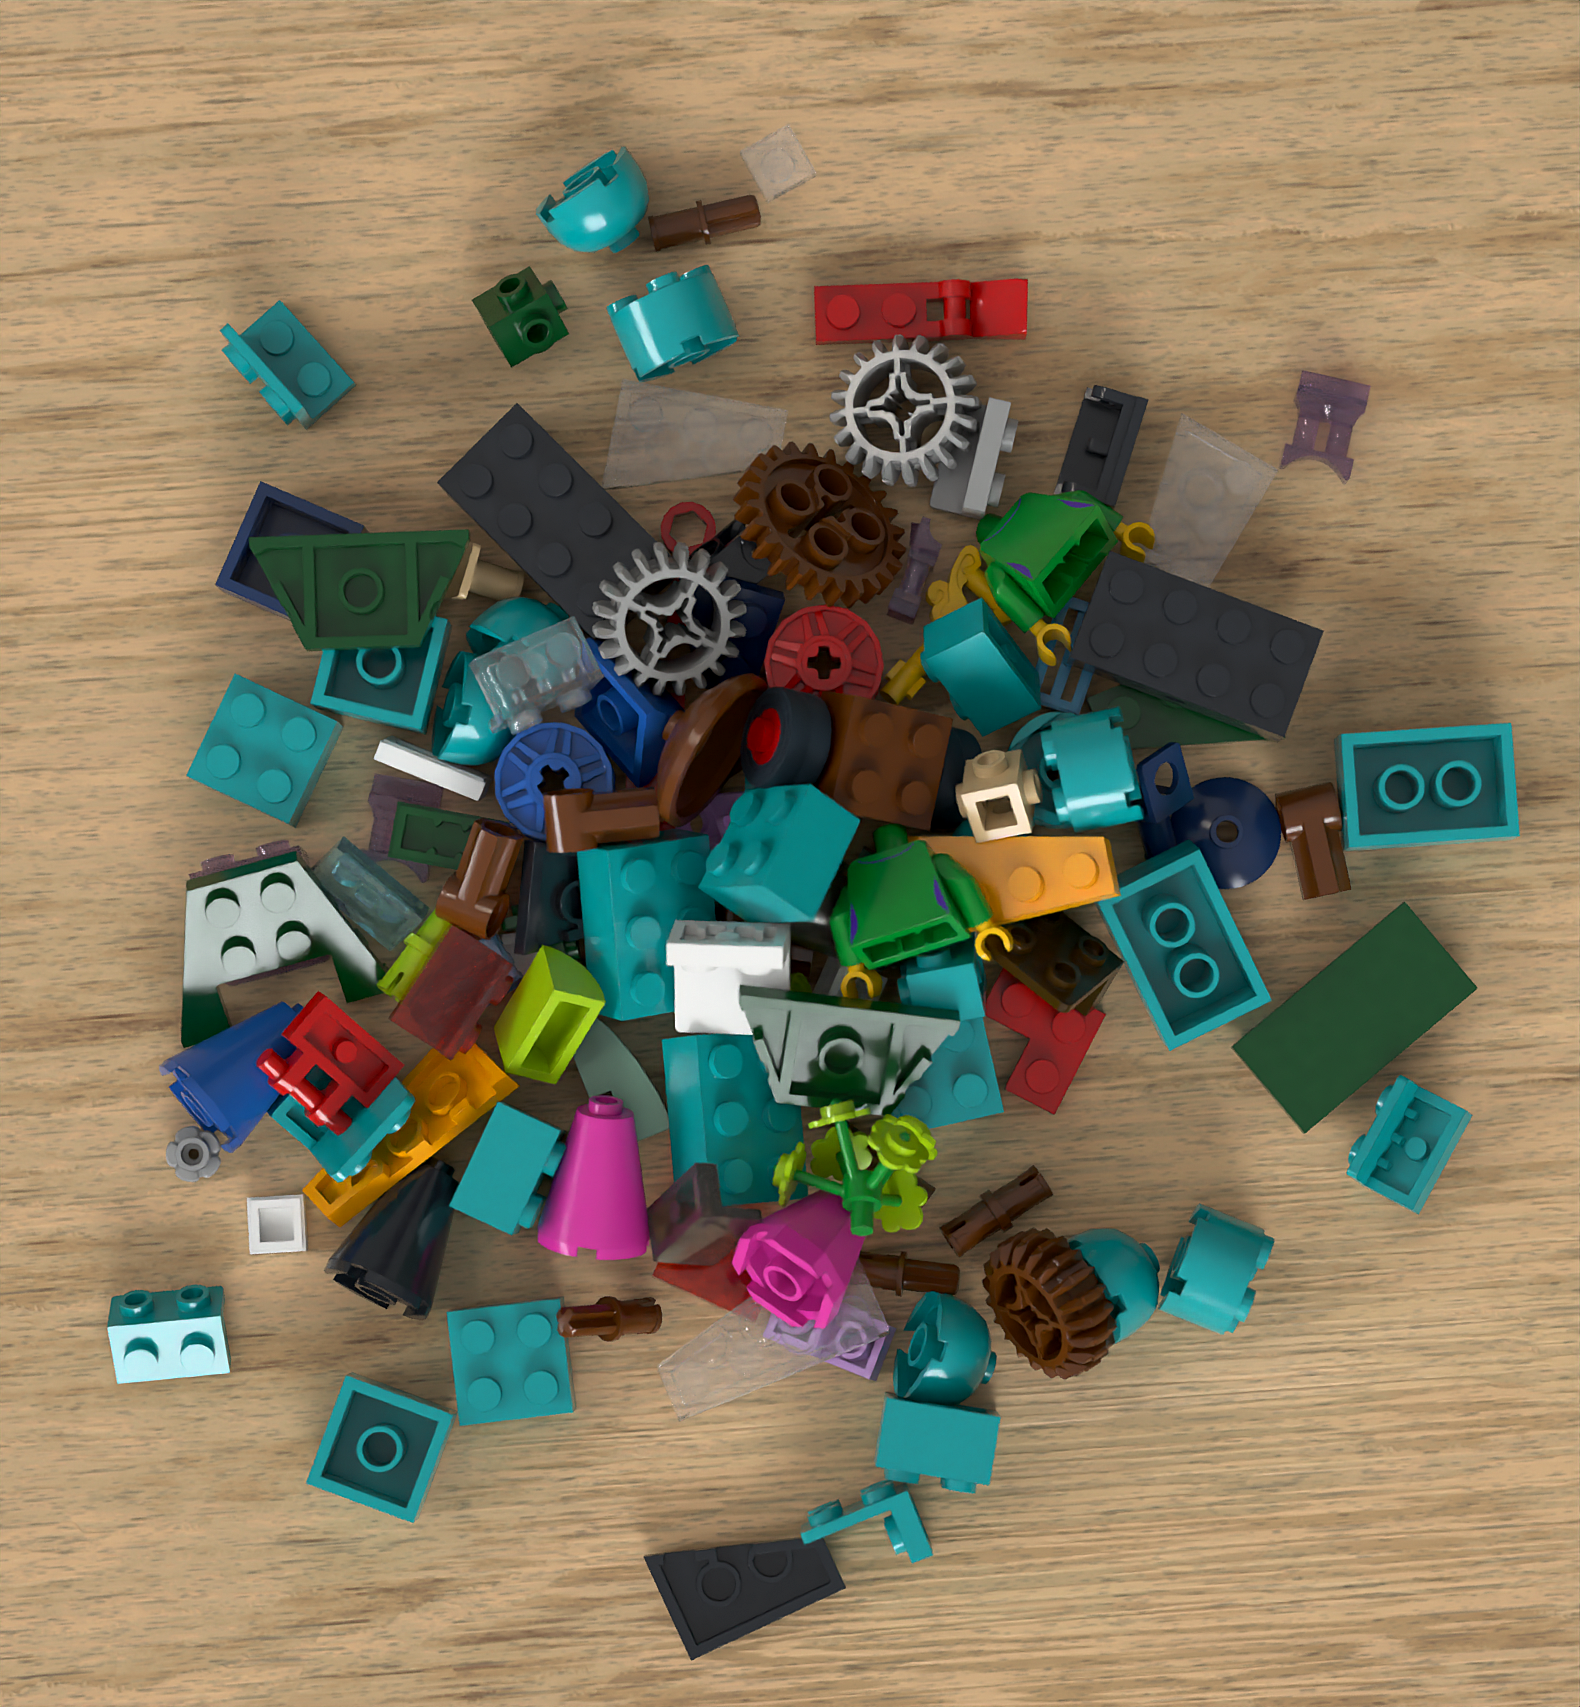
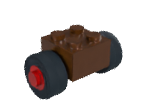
M772 687L758 697L748 714L741 740V765L747 781L757 788L766 789L770 787L810 784L854 816L929 831L930 826L939 829L954 828L965 819L959 811L956 785L963 783L966 760L974 759L982 751L978 740L973 734L966 730L952 727L953 718L856 695L822 691L821 698L814 694L797 692L784 687Z

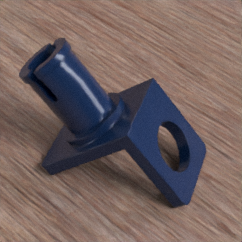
M1177 742L1167 743L1140 761L1136 766L1141 799L1131 800V807L1139 805L1144 811V819L1135 822L1137 823L1145 852V861L1178 845L1170 815L1195 799L1181 746ZM1165 762L1170 764L1172 768L1173 779L1170 787L1155 785L1156 772Z

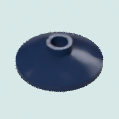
M1232 777L1213 778L1192 787L1195 799L1171 815V823L1177 844L1190 839L1200 849L1218 889L1240 888L1260 878L1274 862L1281 843L1280 819L1271 800L1253 784ZM1224 821L1231 822L1237 829L1235 840L1229 843L1222 842L1216 834L1218 824Z

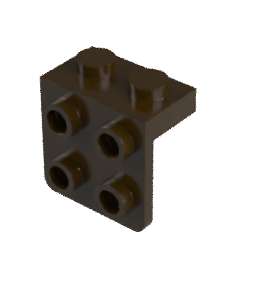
M1062 910L1000 925L1007 929L1012 936L1013 947L1010 952L1005 948L1004 942L999 935L991 933L985 939V947L990 952L992 959L1053 1008L1062 1013H1068L1075 1008L1085 1017L1098 1006L1125 962L1108 949L1103 941L1089 934L1065 915Z

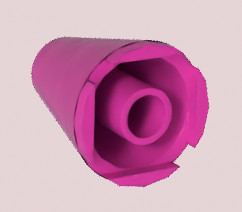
M605 1095L592 1096L589 1098V1104L580 1105L576 1109L565 1142L566 1149L554 1175L537 1226L538 1243L549 1250L577 1257L578 1247L597 1249V1260H618L637 1257L647 1252L651 1234L634 1113L632 1110L623 1107V1100L620 1098Z

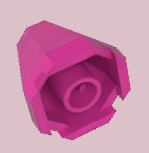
M818 1190L753 1223L740 1237L732 1265L738 1275L746 1268L752 1278V1281L746 1288L753 1300L792 1327H803L809 1320H816L814 1328H826L838 1314L866 1236H857L851 1233V1212L843 1208L841 1196Z

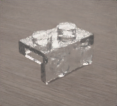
M574 616L474 658L469 664L494 714L493 718L487 723L492 734L507 727L510 728L513 735L523 732L543 720L540 713L559 706L562 713L576 709L593 698L590 691L604 678Z

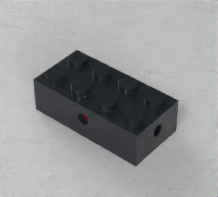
M516 403L437 483L589 637L604 642L607 639L595 637L592 630L594 624L607 619L594 613L592 609L593 603L600 600L611 601L612 599L601 591L599 587L601 581L609 580L618 585L621 579L613 569L615 563L621 562L629 571L637 566L632 558V551L636 549L642 551L647 561L654 559L653 546L657 541ZM674 578L655 581L641 591L650 595H658ZM630 609L627 610L625 626L638 615L636 612Z
M1109 551L1066 664L1278 743L1285 737L1324 630Z

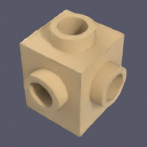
M1021 749L1009 752L990 750L979 754L974 759L966 760L963 783L956 785L959 811L963 818L968 817L976 843L1032 832L1035 803H1040L1043 799L1042 787L1037 770L1035 768L1027 769Z

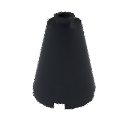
M429 1157L379 1197L329 1258L324 1269L325 1273L336 1274L333 1279L335 1282L380 1307L387 1309L389 1304L396 1305L399 1302L407 1305L403 1316L422 1321L427 1319L432 1309L455 1210L449 1205L460 1184L452 1178L455 1169L437 1158Z

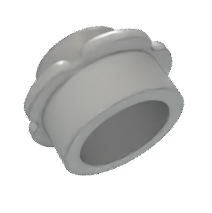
M188 1126L179 1130L175 1134L176 1139L174 1142H170L166 1148L168 1165L175 1168L176 1176L183 1181L196 1182L200 1177H211L216 1173L221 1164L219 1157L221 1144L216 1135L208 1130L202 1132L196 1126ZM191 1149L199 1151V1157L195 1160L189 1157Z

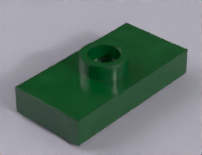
M398 801L387 857L458 870L473 823L482 817ZM486 818V819H490V820L501 821V820Z

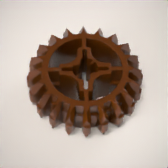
M1033 1227L1025 1232L1021 1231L998 1244V1248L990 1253V1260L983 1265L986 1277L982 1280L983 1287L990 1294L985 1301L994 1310L996 1317L993 1321L1003 1329L1005 1333L1004 1340H1010L1016 1347L1017 1356H1026L1030 1366L1035 1371L1042 1369L1048 1377L1054 1378L1059 1376L1064 1380L1073 1375L1078 1376L1084 1371L1087 1372L1101 1363V1359L1109 1354L1108 1349L1115 1344L1113 1331L1117 1328L1116 1320L1109 1314L1113 1310L1114 1305L1106 1299L1103 1292L1106 1285L1100 1283L1094 1274L1095 1267H1089L1083 1260L1082 1251L1080 1249L1072 1250L1064 1236L1056 1238L1054 1233L1048 1228L1039 1231Z

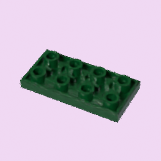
M1402 902L1234 1043L1231 1049L1300 1131L1305 1134L1478 988L1406 902Z

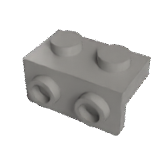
M989 397L987 406L982 405L977 411L966 413L967 416H971L980 423V428L975 432L963 431L961 436L971 443L972 448L969 452H963L957 447L951 451L950 454L958 463L956 468L951 470L942 461L939 462V478L934 482L930 499V507L932 509L981 520L984 519L987 505L998 508L1005 474L995 472L999 452L1011 453L1019 421L1008 418L1011 402Z

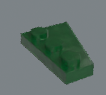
M1122 684L1086 698L1090 712L1114 707L1121 708L1124 721L1113 723L1114 728L1122 727L1123 736L1128 735L1132 750L1161 748L1169 742H1177L1180 746L1262 740L1272 741Z

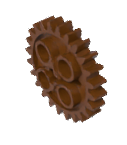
M790 441L783 450L773 445L765 455L760 453L746 469V472L737 482L740 489L733 496V501L741 506L735 513L734 519L748 525L740 535L741 539L754 541L758 545L757 549L752 553V557L754 559L767 558L771 562L767 571L769 576L780 572L787 576L785 582L787 590H792L797 584L803 586L806 600L811 601L817 593H821L827 607H832L839 598L847 608H851L858 599L867 604L876 594L880 596L903 567L899 559L906 552V547L898 543L899 539L905 534V530L890 524L899 514L898 511L893 508L883 507L881 504L882 500L887 496L886 491H872L868 487L871 479L865 475L858 478L853 474L854 465L848 461L843 466L837 464L836 456L832 449H829L823 457H820L813 443H808L802 452L793 441ZM842 512L837 519L833 517L835 514ZM803 530L807 531L805 535L798 537Z

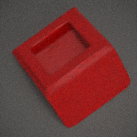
M1015 278L971 282L970 319L972 320V338L970 339H1026L1028 279Z

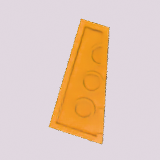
M908 836L909 843L916 840H924L935 854H949L975 877L994 913L990 918L994 926L1121 896L1110 840L1105 837H1005L976 843L974 836ZM975 927L969 928L970 933L977 931Z

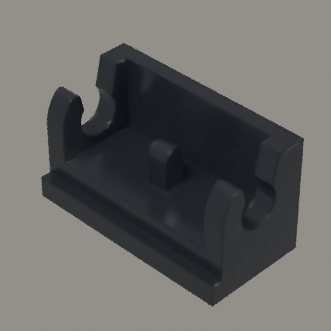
M1094 385L1093 389L1087 387L1054 494L1083 490L1114 510L1149 399L1136 397L1099 385Z

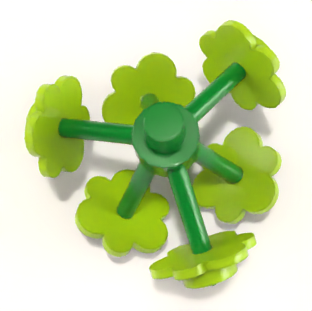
M833 1099L830 1106L819 1108L822 1120L808 1123L809 1129L835 1123V1126L826 1133L825 1139H818L811 1145L810 1149L814 1158L810 1163V1168L813 1174L802 1171L806 1159L805 1143L798 1142L795 1151L793 1150L791 1154L783 1153L778 1164H775L773 1167V1186L779 1187V1206L786 1207L798 1182L841 1196L843 1208L851 1212V1233L857 1236H867L873 1233L874 1218L882 1219L883 1229L892 1233L897 1232L900 1228L914 1230L921 1225L923 1221L921 1206L926 1203L928 1194L925 1188L917 1186L918 1180L915 1173L919 1171L921 1164L925 1163L926 1160H934L938 1153L934 1147L936 1141L930 1136V1129L922 1121L911 1115H903L897 1119L890 1114H886L882 1120H877L874 1123L869 1137L860 1131L852 1134L847 1120L871 1114L870 1109L866 1108L856 1111L853 1100L841 1102L839 1099ZM868 1144L871 1148L878 1151L877 1155L880 1162L874 1171L865 1170L872 1161L871 1152L867 1148ZM833 1175V1178L837 1181H842V1184L826 1178Z

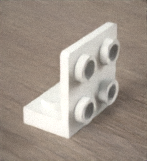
M675 920L667 941V965L674 966L675 1029L678 1032L753 1035L745 1012L741 1010L739 1005V984L790 990V924Z

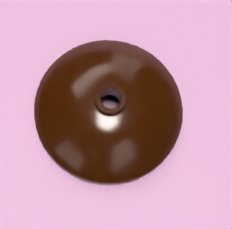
M753 673L734 676L702 693L685 712L677 710L671 716L662 733V739L666 741V744L661 753L657 768V804L661 818L674 827H682L688 824L712 802L729 780L741 761V740L748 714L758 697L768 689L765 680Z

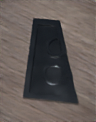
M525 840L514 946V954L522 956L538 952L542 945L549 946L563 941L572 942L584 938L577 852H548L547 841Z

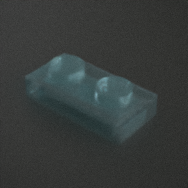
M342 837L311 868L338 903V909L389 951H392L424 920L430 909L345 837Z

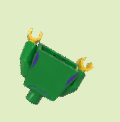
M1083 490L1054 495L1028 492L1021 495L1003 517L992 513L986 514L984 519L980 520L976 529V538L980 543L979 552L988 566L985 571V579L996 604L1024 634L1029 630L1037 638L1038 656L1042 662L1050 666L1057 665V660L1053 652L1045 647V644L1051 640H1058L1071 652L1070 633L1064 626L1055 623L1047 625L1042 617L1044 615L1051 618L1056 617L1108 555L1109 551L1118 543V540L1121 541L1120 555L1142 563L1145 562L1146 554L1140 547L1132 543H1141L1149 549H1153L1155 543L1154 531L1148 524L1134 522L1127 526L1121 522L1124 516Z
M900 824L884 825L874 831L873 839L876 854L854 860L848 867V884L842 887L829 920L840 965L847 966L848 974L841 982V992L844 997L859 999L856 988L857 977L865 980L870 998H875L880 995L883 982L881 976L874 968L971 938L969 928H976L979 934L975 943L976 951L981 958L987 961L993 960L990 952L985 947V939L988 934L999 935L1008 952L1013 947V939L1009 931L1001 926H994L990 920L994 913L975 877L949 854H935L926 841L916 840L909 843L906 827Z

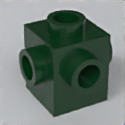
M530 266L517 274L504 277L496 286L472 299L492 338L511 368L534 354L548 350L555 342L569 335L559 315L568 309L552 280L542 285Z

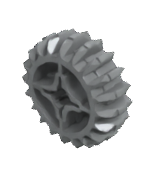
M895 335L892 341V351L888 352L880 340L874 341L872 343V350L876 357L869 361L862 353H855L853 359L860 367L859 371L854 375L849 370H842L839 374V377L849 385L848 390H834L831 392V399L845 406V408L835 410L829 415L830 421L834 425L844 427L837 432L834 440L840 447L850 446L845 458L852 465L863 462L862 473L870 479L878 475L882 470V481L888 486H894L902 471L905 484L909 487H915L919 479V470H923V473L930 481H937L939 472L935 464L942 461L948 468L953 470L957 467L958 463L950 454L955 447L963 452L971 451V443L961 435L963 431L975 432L980 428V423L976 419L966 415V413L977 411L982 407L981 400L977 396L966 395L977 386V382L972 375H961L966 364L959 356L947 360L949 349L942 343H938L929 351V341L924 336L918 335L909 350L906 339L902 335ZM911 370H922L939 377L947 397L936 398L932 393H918L917 383L912 379ZM889 376V387L886 393L878 399L868 401L875 387ZM908 399L916 407L914 414L908 412L911 417L903 423L895 415V411L897 408L902 409L900 404ZM944 420L937 434L921 447L922 433L925 428L931 423ZM875 423L879 428H892L894 439L899 443L900 453L884 451L873 446L867 435L865 424Z
M656 542L653 546L654 559L647 561L642 551L636 549L632 551V558L637 565L635 568L629 571L623 563H615L613 569L621 579L618 585L609 580L601 581L599 586L601 591L612 599L611 601L600 600L593 603L592 609L594 613L607 619L594 624L592 630L595 637L607 639L600 645L598 650L603 659L616 657L614 670L619 676L625 675L632 670L633 682L638 688L642 687L650 677L651 691L654 695L658 696L662 695L665 690L666 682L671 681L676 695H684L686 690L685 679L692 677L699 689L705 688L707 682L702 674L703 671L710 667L716 675L721 676L726 670L718 657L721 654L729 658L737 657L739 653L738 648L727 639L728 637L739 638L745 636L746 628L742 623L731 619L742 616L747 610L743 601L731 600L739 593L741 588L735 579L723 581L728 572L723 562L720 561L708 567L710 555L704 549H699L688 562L689 548L682 542L677 543L673 556L668 557L663 543ZM681 578L679 582L674 580L668 590L660 595H650L641 591L647 585L661 579ZM698 584L703 586L712 598L714 611L710 629L702 626L698 619L692 617L691 612L696 602L693 593ZM628 609L636 612L639 618L646 621L648 625L643 636L646 644L641 654L633 649L626 639L625 618ZM676 609L677 614L686 626L681 623L676 625L668 622L663 629L657 616H654L652 612L658 615L671 616ZM688 643L697 647L689 654L680 658L658 660L659 657L665 658L672 647L678 644Z

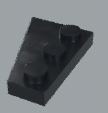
M802 1537L643 1556L691 1661L846 1588L823 1537L804 1544Z

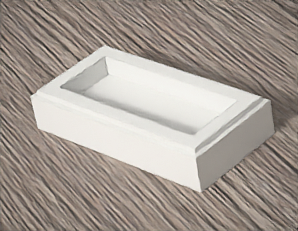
M394 736L381 740L374 756V760L476 801L486 797L492 781L490 775L466 765L437 759V756H433L431 751Z

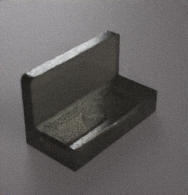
M695 1162L647 1208L653 1262L716 1265L738 1245L740 1237L750 1226L763 1222L762 1212L760 1209L722 1206L717 1164Z

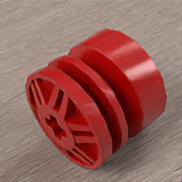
M826 604L801 608L780 623L769 639L764 666L768 689L784 687L797 692L814 694L821 698L822 691L875 700L879 693L884 662L880 641L865 620L849 609L837 606L827 607ZM823 651L830 652L832 662L840 663V669L831 670L830 677L826 680L818 679L817 670L808 668V662H816L819 652Z

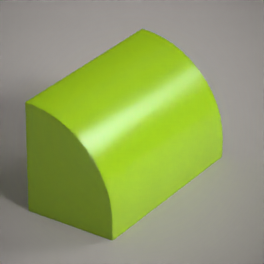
M541 946L497 1020L494 1031L505 1073L556 1084L606 1002L600 985L585 967L565 953L549 946Z

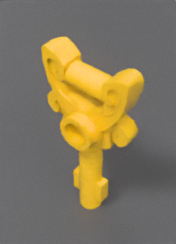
M968 545L962 549L950 570L947 583L941 580L932 582L925 592L926 602L933 607L929 613L930 622L968 604L961 590L964 585L977 597L984 599L1004 627L1013 622L996 604L986 582L985 573L979 569L981 559L975 546ZM924 642L906 663L900 659L885 675L884 678L888 682L880 690V694L888 703L898 705L905 696L911 700L926 683L922 678L926 672L920 659V653L924 651Z

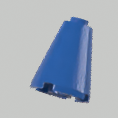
M281 1001L168 1058L159 1066L162 1076L173 1072L177 1080L169 1088L204 1131L208 1130L214 1133L216 1130H219L228 1138L220 1145L225 1151L233 1153L243 1144L280 1095L268 1084L269 1076L256 1066V1061L269 1048H272L283 1059L289 1058L297 1049L281 1034L304 1008L301 1004L297 1003L291 1008L288 1004Z

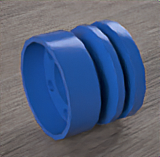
M564 722L539 723L518 733L502 750L494 772L495 796L505 817L528 839L534 841H546L543 794L540 791L546 784L545 778L542 776L546 771L552 769L557 775L566 771L569 774V777L563 782L566 789L591 788L594 789V792L616 790V773L602 745L585 730Z

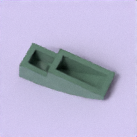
M596 1017L573 1055L589 1098L612 1092L613 1097L622 1099L623 1107L632 1110L634 1113L638 1141L669 1130L668 1110L647 1072L617 1034Z

